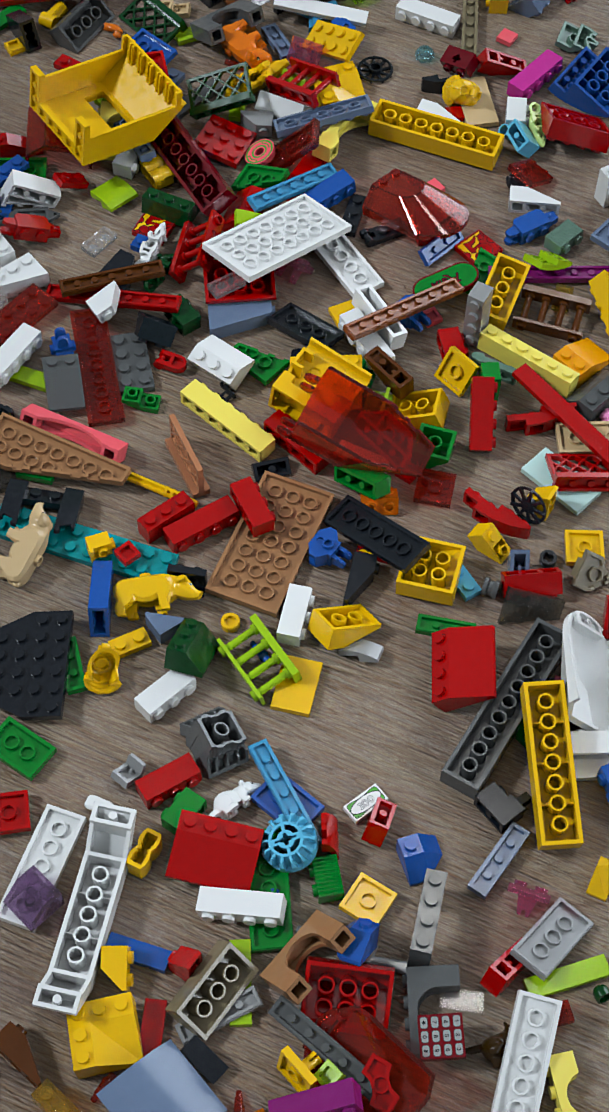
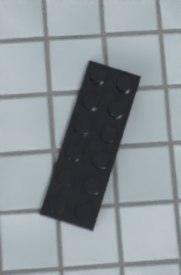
M347 495L323 520L326 526L334 528L339 534L405 574L431 548L428 541L350 495Z

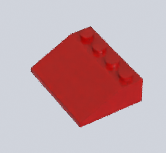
M541 102L542 131L548 140H560L565 145L574 144L580 149L585 150V148H588L597 154H600V152L607 153L609 148V128L601 118Z
M213 260L209 272L203 269L206 304L276 300L274 270L248 283L218 260Z
M495 626L449 627L433 632L432 704L443 712H449L497 698Z
M182 809L165 877L200 886L250 890L264 829Z
M308 956L305 981L313 989L302 1000L301 1011L323 1030L387 1038L395 967L366 963L357 966L341 960Z

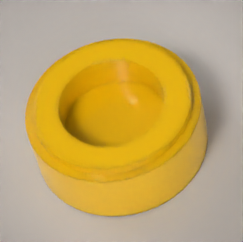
M235 613L224 614L221 618L222 630L227 633L236 632L240 628L239 616Z

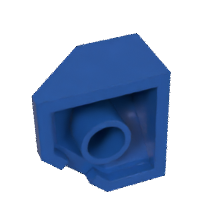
M416 833L397 839L396 851L409 886L424 883L426 868L435 870L442 857V851L436 836Z
M359 918L346 926L356 938L343 954L337 952V956L341 961L361 966L377 948L380 924L372 922V920L367 918Z

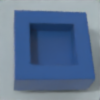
M138 233L130 244L131 250L139 252L142 242L147 241L148 237Z

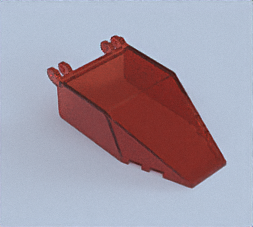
M332 366L327 368L322 377L311 373L305 374L304 378L310 384L301 382L299 387L306 393L312 394L297 422L283 416L281 422L288 428L278 425L276 427L277 433L336 467L414 477L422 475L435 445L420 429L417 430L410 423L411 420L398 410L399 407L395 403Z

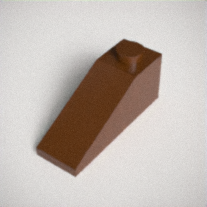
M378 345L364 355L365 360L384 385L390 387L391 393L400 401L414 391V378Z
M10 1021L0 1031V1054L41 1092L43 1086L26 1037L27 1031L20 1024L15 1026Z

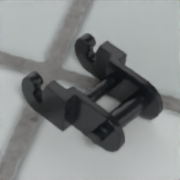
M221 381L220 386L225 391L220 397L228 403L231 398L235 399L236 395L235 392L229 389V385Z

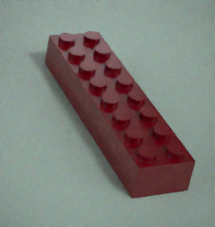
M176 116L158 137L151 142L201 212L208 218L211 210L214 209L221 214L238 198Z

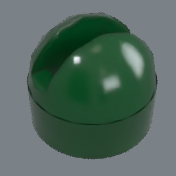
M597 985L593 990L594 998L598 1004L609 1000V988L606 985Z

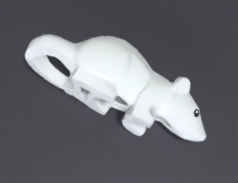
M165 222L156 228L154 234L152 231L148 232V240L143 241L140 246L139 253L141 259L136 261L134 265L155 261L158 258L157 254L160 252L162 243L167 242Z
M240 780L238 787L221 792L216 796L213 803V811L209 816L221 817L224 820H229L239 813L237 809L240 806L247 808L251 805L249 802L251 799L250 795L261 784Z

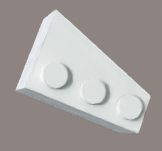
M12 169L0 190L2 207H6V204H17V207L33 205V208H55L61 199V188L54 180Z
M29 252L0 268V300L19 296L18 293L29 291V293L34 292V289L43 286L45 288L48 287L50 283L49 273Z

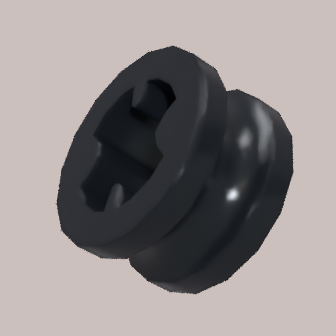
M552 550L542 551L539 558L540 565L543 568H553L556 564L557 555ZM545 557H548L549 559H551V562H548V560H545Z

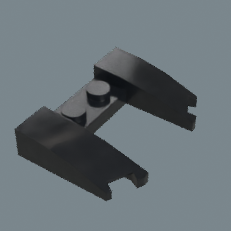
M10 478L0 509V520L6 515L12 518L10 525L16 527L24 504L34 506L36 503L42 502L44 503L43 508L59 510L53 533H60L59 527L70 526L73 532L84 504L85 490L66 487L65 492L61 493L29 487V481Z

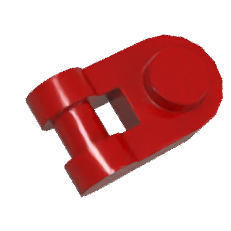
M162 349L159 353V358L154 361L153 365L159 370L165 369L178 374L186 370L187 361L185 357Z

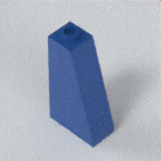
M93 561L88 601L90 637H110L114 577L113 561Z

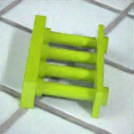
M255 613L249 617L252 623L250 628L225 645L218 638L219 647L217 650L223 658L227 656L251 689L249 694L255 702L259 700L262 706H264L266 703L262 696L287 678H292L297 683L302 677L298 669ZM254 634H259L262 637L259 644L239 658L235 659L230 653L232 649ZM270 648L273 652L271 654L272 657L246 674L241 665L264 649L268 650ZM281 663L284 667L282 669L283 672L257 689L251 680L273 665Z

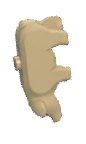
M42 502L34 505L27 526L19 529L17 526L15 529L10 527L6 533V537L14 543L10 548L9 557L0 555V579H6L14 587L26 584L36 566L39 567L43 561L42 555L47 548L53 523L45 513L44 503Z

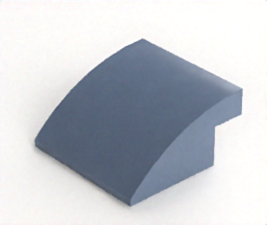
M171 1039L142 1057L96 1094L109 1112L228 1111Z

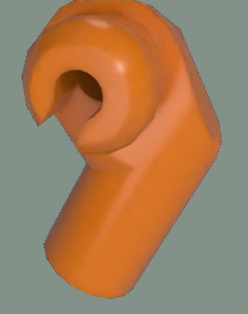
M105 22L104 30L114 32L113 36L120 39L123 34L122 28L116 24Z

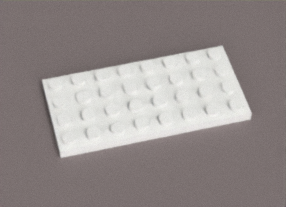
M304 193L203 242L202 249L250 283L350 232L352 225Z

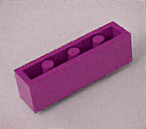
M352 1077L268 1101L269 1112H364L361 1086Z

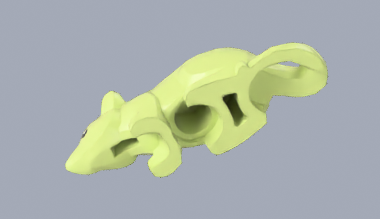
M532 102L529 105L528 128L539 146L544 148L546 138L542 131L541 107L538 103Z

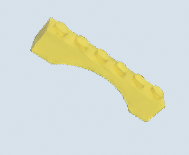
M371 101L375 110L378 103ZM373 112L367 116L360 115L352 120L338 121L335 125H330L326 131H323L312 142V156L328 163L331 162L338 154L339 138L353 128L369 125V119Z

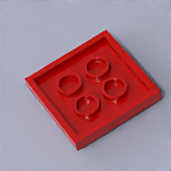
M212 114L195 139V142L206 156L236 169L249 146L255 141L257 133Z

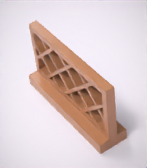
M175 414L169 415L171 437L165 439V444L192 498L195 499L211 493L210 487L203 475V469Z

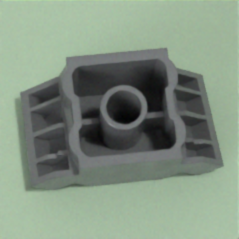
M219 706L180 723V735L186 737V746L191 750L197 766L202 768L203 778L211 779L249 761L248 750L244 744L247 738L231 710L226 711L225 708Z

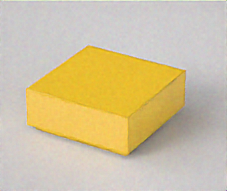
M19 38L4 43V48L11 57L25 52V47Z

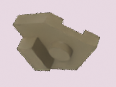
M585 549L582 558H577L570 575L573 576L570 585L589 593L602 585L609 584V575L604 557Z

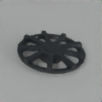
M379 56L363 59L357 68L360 78L370 82V84L384 83L393 74L392 64L387 59ZM372 59L373 63L368 64L366 60ZM375 59H380L382 62H375ZM386 62L389 64L388 67L382 68ZM364 64L368 68H361V65Z
M525 486L517 487L511 492L510 505L513 506L518 517L526 520L529 525L540 524L544 521L546 506L537 492ZM524 489L530 491L528 497L525 496ZM518 490H519V492H520L522 498H520V497L517 495L516 492H517ZM533 494L539 499L538 502L532 498ZM542 504L543 511L536 509L537 505ZM535 513L541 515L542 518L539 519Z

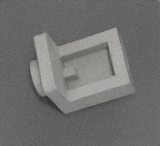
M131 753L128 755L126 763L113 770L110 777L126 789L133 785L136 780L142 778L146 764Z

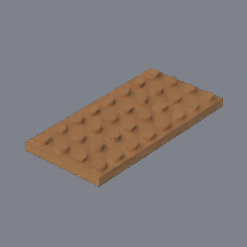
M265 470L258 485L261 496H265L268 502V509L273 511L276 516L274 530L253 537L243 517H241L205 587V592L277 618L286 599L289 584L294 583L308 554V543L319 531L335 494Z

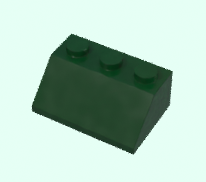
M151 187L142 196V213L175 223V225L181 227L188 220L193 222L201 211L194 202Z
M184 618L166 648L164 668L203 678L218 651L219 644L217 639L203 622L192 618Z

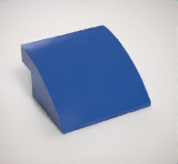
M586 46L550 85L548 90L563 102L585 113L609 118V48L606 47L597 56Z

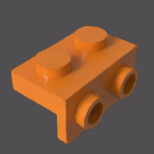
M391 487L389 494L376 500L360 493V502L382 515H398L399 497L397 488Z

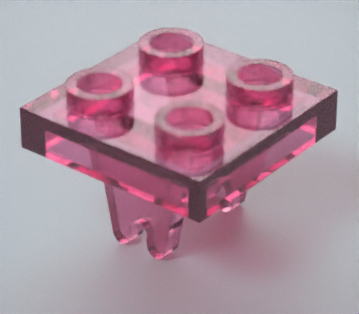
M293 35L287 60L289 61L290 57H294L319 65L324 45Z
M297 258L277 268L275 275L281 277L287 265L294 268L289 282L295 284L302 272L312 275L315 268L310 266L311 263L309 261Z
M515 879L514 883L509 882L507 891L518 894L516 912L518 915L521 914L522 910H525V917H529L537 901L549 904L551 895L547 894V889L536 886L534 890L527 887L528 883Z

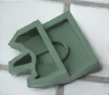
M564 21L554 45L571 53L581 52L586 46L590 50H594L600 43L594 39L598 33L582 23L580 27Z

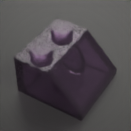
M34 865L16 880L3 901L31 932L65 904L62 893Z

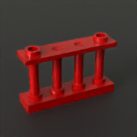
M294 57L289 58L291 68L282 76L276 78L269 75L265 78L270 93L314 109L319 105L317 95L329 84L336 87L341 86L337 72ZM295 72L299 73L291 82L286 81ZM306 76L310 77V79L307 82H305L302 86L297 85ZM318 80L322 81L314 90L309 89Z
M214 209L211 210L209 220L201 225L195 226L189 220L184 222L168 272L179 284L185 282L189 270L201 266L206 272L210 271L214 257L202 249V243L220 235L225 219ZM205 230V233L199 236L200 232ZM201 243V246L195 249L196 245ZM197 256V259L191 262V259Z

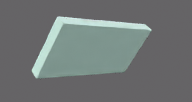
M546 447L521 468V473L539 487L552 486L553 483L545 455L546 453H554ZM552 460L553 462H555V463H557V464H560V463H561V462H559V461H557V460ZM566 465L563 466L564 468H566V469H568V470H571V469H572V468H570V467H568V466H566ZM558 491L556 500L577 516L601 495V491Z

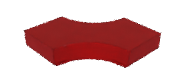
M372 1053L361 1072L368 1078L372 1087V1097L369 1105L379 1112H393L401 1098L392 1089L390 1083V1071L393 1064Z

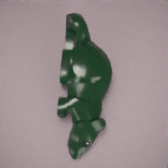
M158 253L157 260L161 259L165 274L169 275V267L174 254L162 255ZM159 277L144 280L143 286L145 291L148 293L154 292L164 282L165 278Z

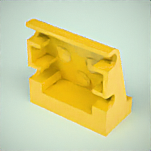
M311 337L307 348L303 347L292 360L288 371L284 370L272 385L268 406L276 411L280 409L283 413H287L294 422L301 424L303 428L329 443L370 383L373 374Z

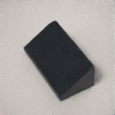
M288 456L251 464L255 482L261 480L265 470L281 476L292 475Z

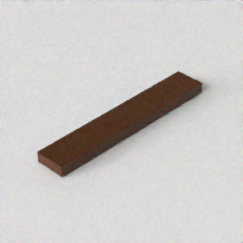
M160 259L58 280L63 298L101 290L113 281L120 286L164 277L165 270Z

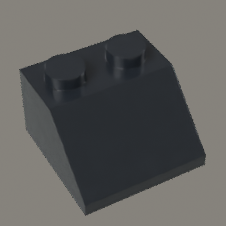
M139 311L134 334L142 342L148 343L151 341L155 343V346L165 349V346L171 348L178 328L170 321Z

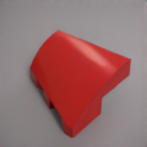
M321 813L322 852L337 854L339 860L338 820L329 813Z

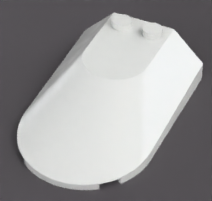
M574 611L566 616L562 629L561 680H564L569 722L586 731H594L596 729L609 730V640L606 641L602 634L603 628L595 619L585 612Z

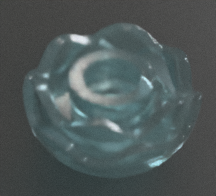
M422 45L415 51V56L419 62L426 63L434 59L435 53L430 46Z

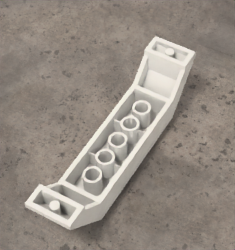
M95 801L89 819L87 843L49 969L42 981L38 983L32 1006L76 1016L93 990L101 963V946H106L128 872L127 857L132 848L137 810Z

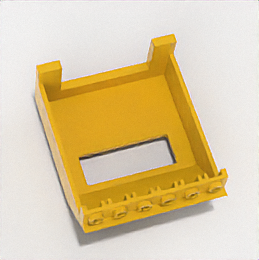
M128 34L122 35L121 49L47 75L37 65L30 67L29 106L82 166L101 161L154 141L187 104L182 99V90L177 87L172 79L159 68L154 60ZM105 98L127 123L111 128L89 102Z

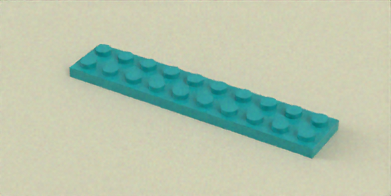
M23 507L16 525L19 529L29 524L31 509ZM4 515L3 519L0 520V539L13 542L6 537V533L10 527L13 529L15 527L10 525L12 518ZM48 515L53 523V528L49 534L45 553L92 567L93 563L86 548L85 537L103 531L76 524L73 532L70 526L59 527L60 533L55 534L53 532L57 517ZM108 533L109 538L113 537L116 548L129 540ZM129 540L141 553V557L127 567L114 555V551L113 554H109L106 557L95 559V561H113L114 574L126 578L139 577L142 573H150L151 575L167 574L168 564H177L179 554Z

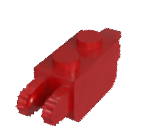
M17 213L14 215V218L5 217L2 221L5 226L0 227L1 234L13 236V239L47 243L48 238H59L61 234L60 227L49 223L46 217Z

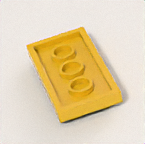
M317 20L302 47L304 50L349 63L365 35L361 31Z

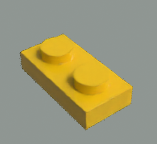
M144 627L108 641L110 648L118 652L120 659L152 646V642Z

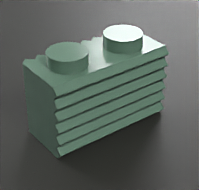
M567 219L545 236L544 247L559 256L563 253L567 254L572 246L579 245L582 242L584 230Z

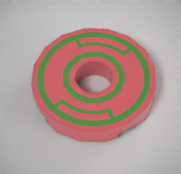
M260 139L254 142L245 153V161L251 164L267 165L276 155L275 144L270 139Z

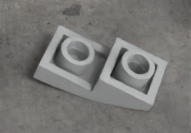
M359 639L345 648L338 649V652L342 656H358L360 662L378 663L384 648L377 643Z

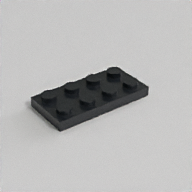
M291 302L267 318V324L307 346L311 337L329 348L344 338V331Z

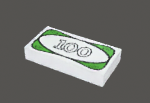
M375 783L343 806V810L355 824H358L371 814L378 797L387 801L388 797Z

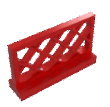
M546 453L545 460L553 480L552 486H558V491L609 492V467L595 454ZM552 460H557V461H559V462H561V463H560V464H557V463L553 462ZM570 460H575L578 462V464H575ZM588 460L596 462V464L594 465L590 463ZM566 465V466H568V467H570V468H572V469H571V470H568V469L564 468L563 466ZM584 465V466H586V467H588V468H590V469H589V470H586V469L582 468L581 466ZM602 465L603 467L607 468V470L605 471L599 466Z

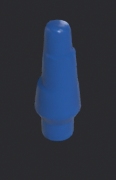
M251 641L250 645L253 648L257 645V643L255 641ZM265 649L257 654L258 658L264 662L271 658Z

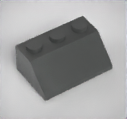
M609 371L596 372L565 399L569 403L577 402L576 410L587 421H594L604 409L609 408Z

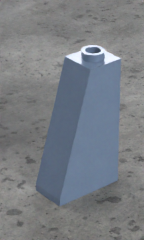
M271 300L208 304L210 335L213 334L221 339L268 325L267 318L275 313V305L272 306Z

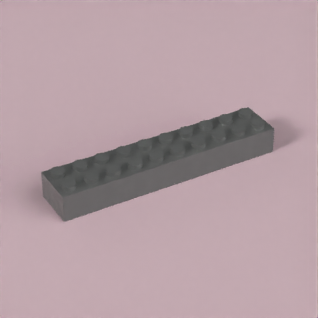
M540 618L536 619L496 683L497 698L486 700L441 770L440 781L473 800L475 795L483 790L523 724L520 697L521 685L523 682L549 681L561 662V629Z

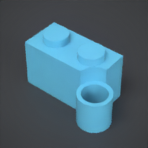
M516 118L509 125L502 124L498 129V133L504 134V138L511 141L516 151L528 159L540 148L527 125Z

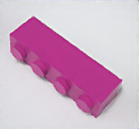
M547 49L508 82L507 95L529 99L535 91L540 90L554 75L561 72L563 57Z

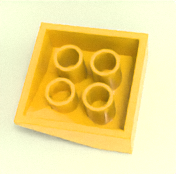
M353 61L323 67L337 72L341 86L336 87L329 84L317 95L319 102L317 107L365 95L358 70ZM318 80L309 89L314 90L322 81Z
M421 537L430 543L431 548L407 574L399 570L396 579V594L452 606L458 587L466 546Z
M131 992L86 1001L76 1016L66 1014L73 1071L78 1079L127 1069L144 1057L136 1002Z

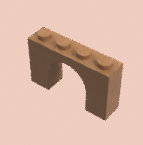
M316 910L259 976L271 989L299 1005L313 989L298 974V969L306 956L321 947H329L343 954L356 937L343 923Z

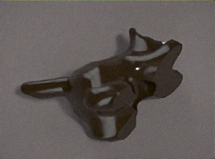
M504 1022V1030L501 1033L488 1037L482 1044L465 1048L466 1054L482 1053L492 1063L494 1068L500 1069L510 1025Z

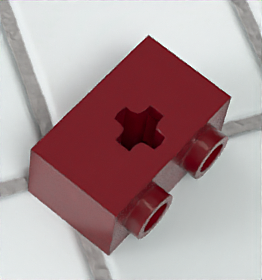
M452 45L447 47L440 59L446 72H454L460 75V77L465 76L471 78L480 63L475 53Z

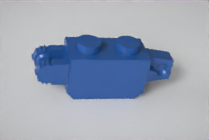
M535 209L513 220L512 227L505 231L506 237L504 242L509 246L516 243L522 245L531 242L533 239L549 233V228L558 222L559 217L554 211L543 213L542 210Z

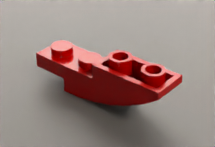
M577 402L569 403L573 408H577ZM541 406L540 412L506 415L504 427L506 432L524 430L525 436L552 430L554 429L555 422L560 421L544 406Z
M470 487L464 491L463 502L473 509L472 518L479 523H493L499 533L521 539L529 538L531 526L526 520L519 518L513 510L505 507L503 504L497 509L492 502H488L479 492L474 491Z

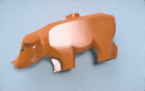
M244 19L222 27L226 40L220 43L229 57L233 56L240 63L247 62L251 68H255L266 60H269L270 63L272 62V56L263 50L267 44L261 39L260 33L257 30L249 34L244 32L248 25Z

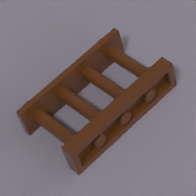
M527 283L523 284L521 298H525L520 317L514 315L512 327L521 331L526 330L566 340L569 343L582 339L583 332L578 330L583 314H589L592 299ZM532 301L542 303L537 321L527 319ZM549 305L559 307L554 325L544 323ZM566 309L576 311L571 329L561 327Z

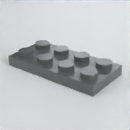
M135 332L109 336L119 396H123L125 386L143 388V392L155 391L147 344L138 340L139 337L134 334Z

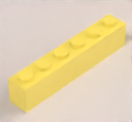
M489 324L480 332L477 346L479 350L516 369L525 363L528 364L557 393L566 399L576 389L580 373L492 324Z
M194 379L180 391L182 404L258 462H262L275 450V438L271 433L265 432L257 423L249 420L244 413L236 410L231 403L224 401L218 393L208 389L204 383Z

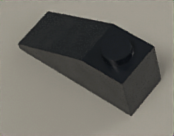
M355 551L343 606L352 605L373 582L374 575L379 574L380 563H377V556Z

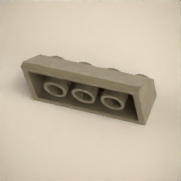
M218 940L165 1008V1011L183 1027L206 1041L259 970L230 941Z

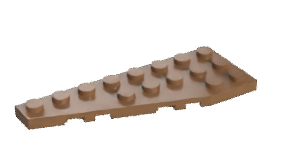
M4 412L0 415L1 469L123 486L132 473V468Z

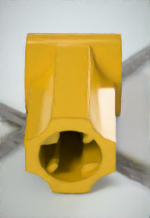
M62 1L56 2L47 12H41L38 23L52 29L68 12L67 6Z

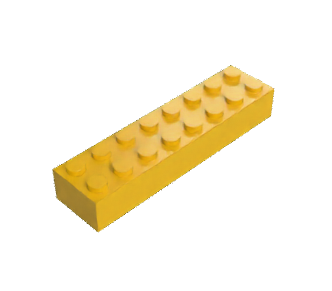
M381 98L369 119L368 135L490 171L493 170L503 149L505 136L501 133Z
M564 680L523 682L520 687V697L538 851L580 848L584 840Z

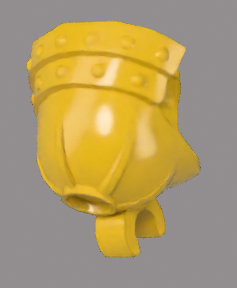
M460 75L449 77L442 87V98L449 107L452 104L473 106L478 102L482 94L476 83L462 79Z
M101 643V645H98V650L90 657L87 664V672H85L83 679L84 685L89 691L96 694H110L118 690L122 685L118 674L120 656L118 652L110 648V644Z

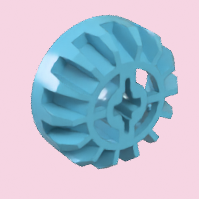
M290 813V815L280 814L278 815L279 818L274 821L271 819L268 822L269 826L264 830L261 843L262 855L276 870L286 873L297 872L307 867L315 858L319 845L318 835L314 827L303 816H297L295 813ZM285 826H293L298 831L292 833L290 830H285ZM281 827L282 831L277 835L276 839L272 840L275 831Z

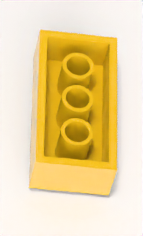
M498 252L485 284L494 288L488 325L492 324L504 331L531 265Z

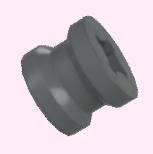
M486 577L481 595H489L492 599H496L501 581H493L490 577Z

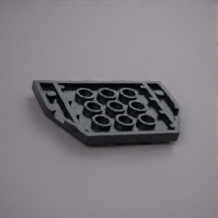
M73 610L33 612L0 627V711L8 712L22 721L62 720L74 622Z

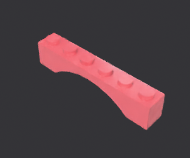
M33 403L21 410L20 420L61 438L73 441L116 462L121 463L125 460L129 443Z

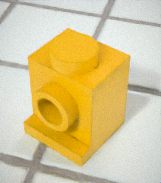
M107 531L85 537L86 548L92 563L96 558H103L113 554L112 549L116 548L113 537L109 538Z

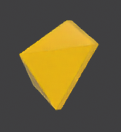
M601 856L586 894L604 902L609 894V859Z

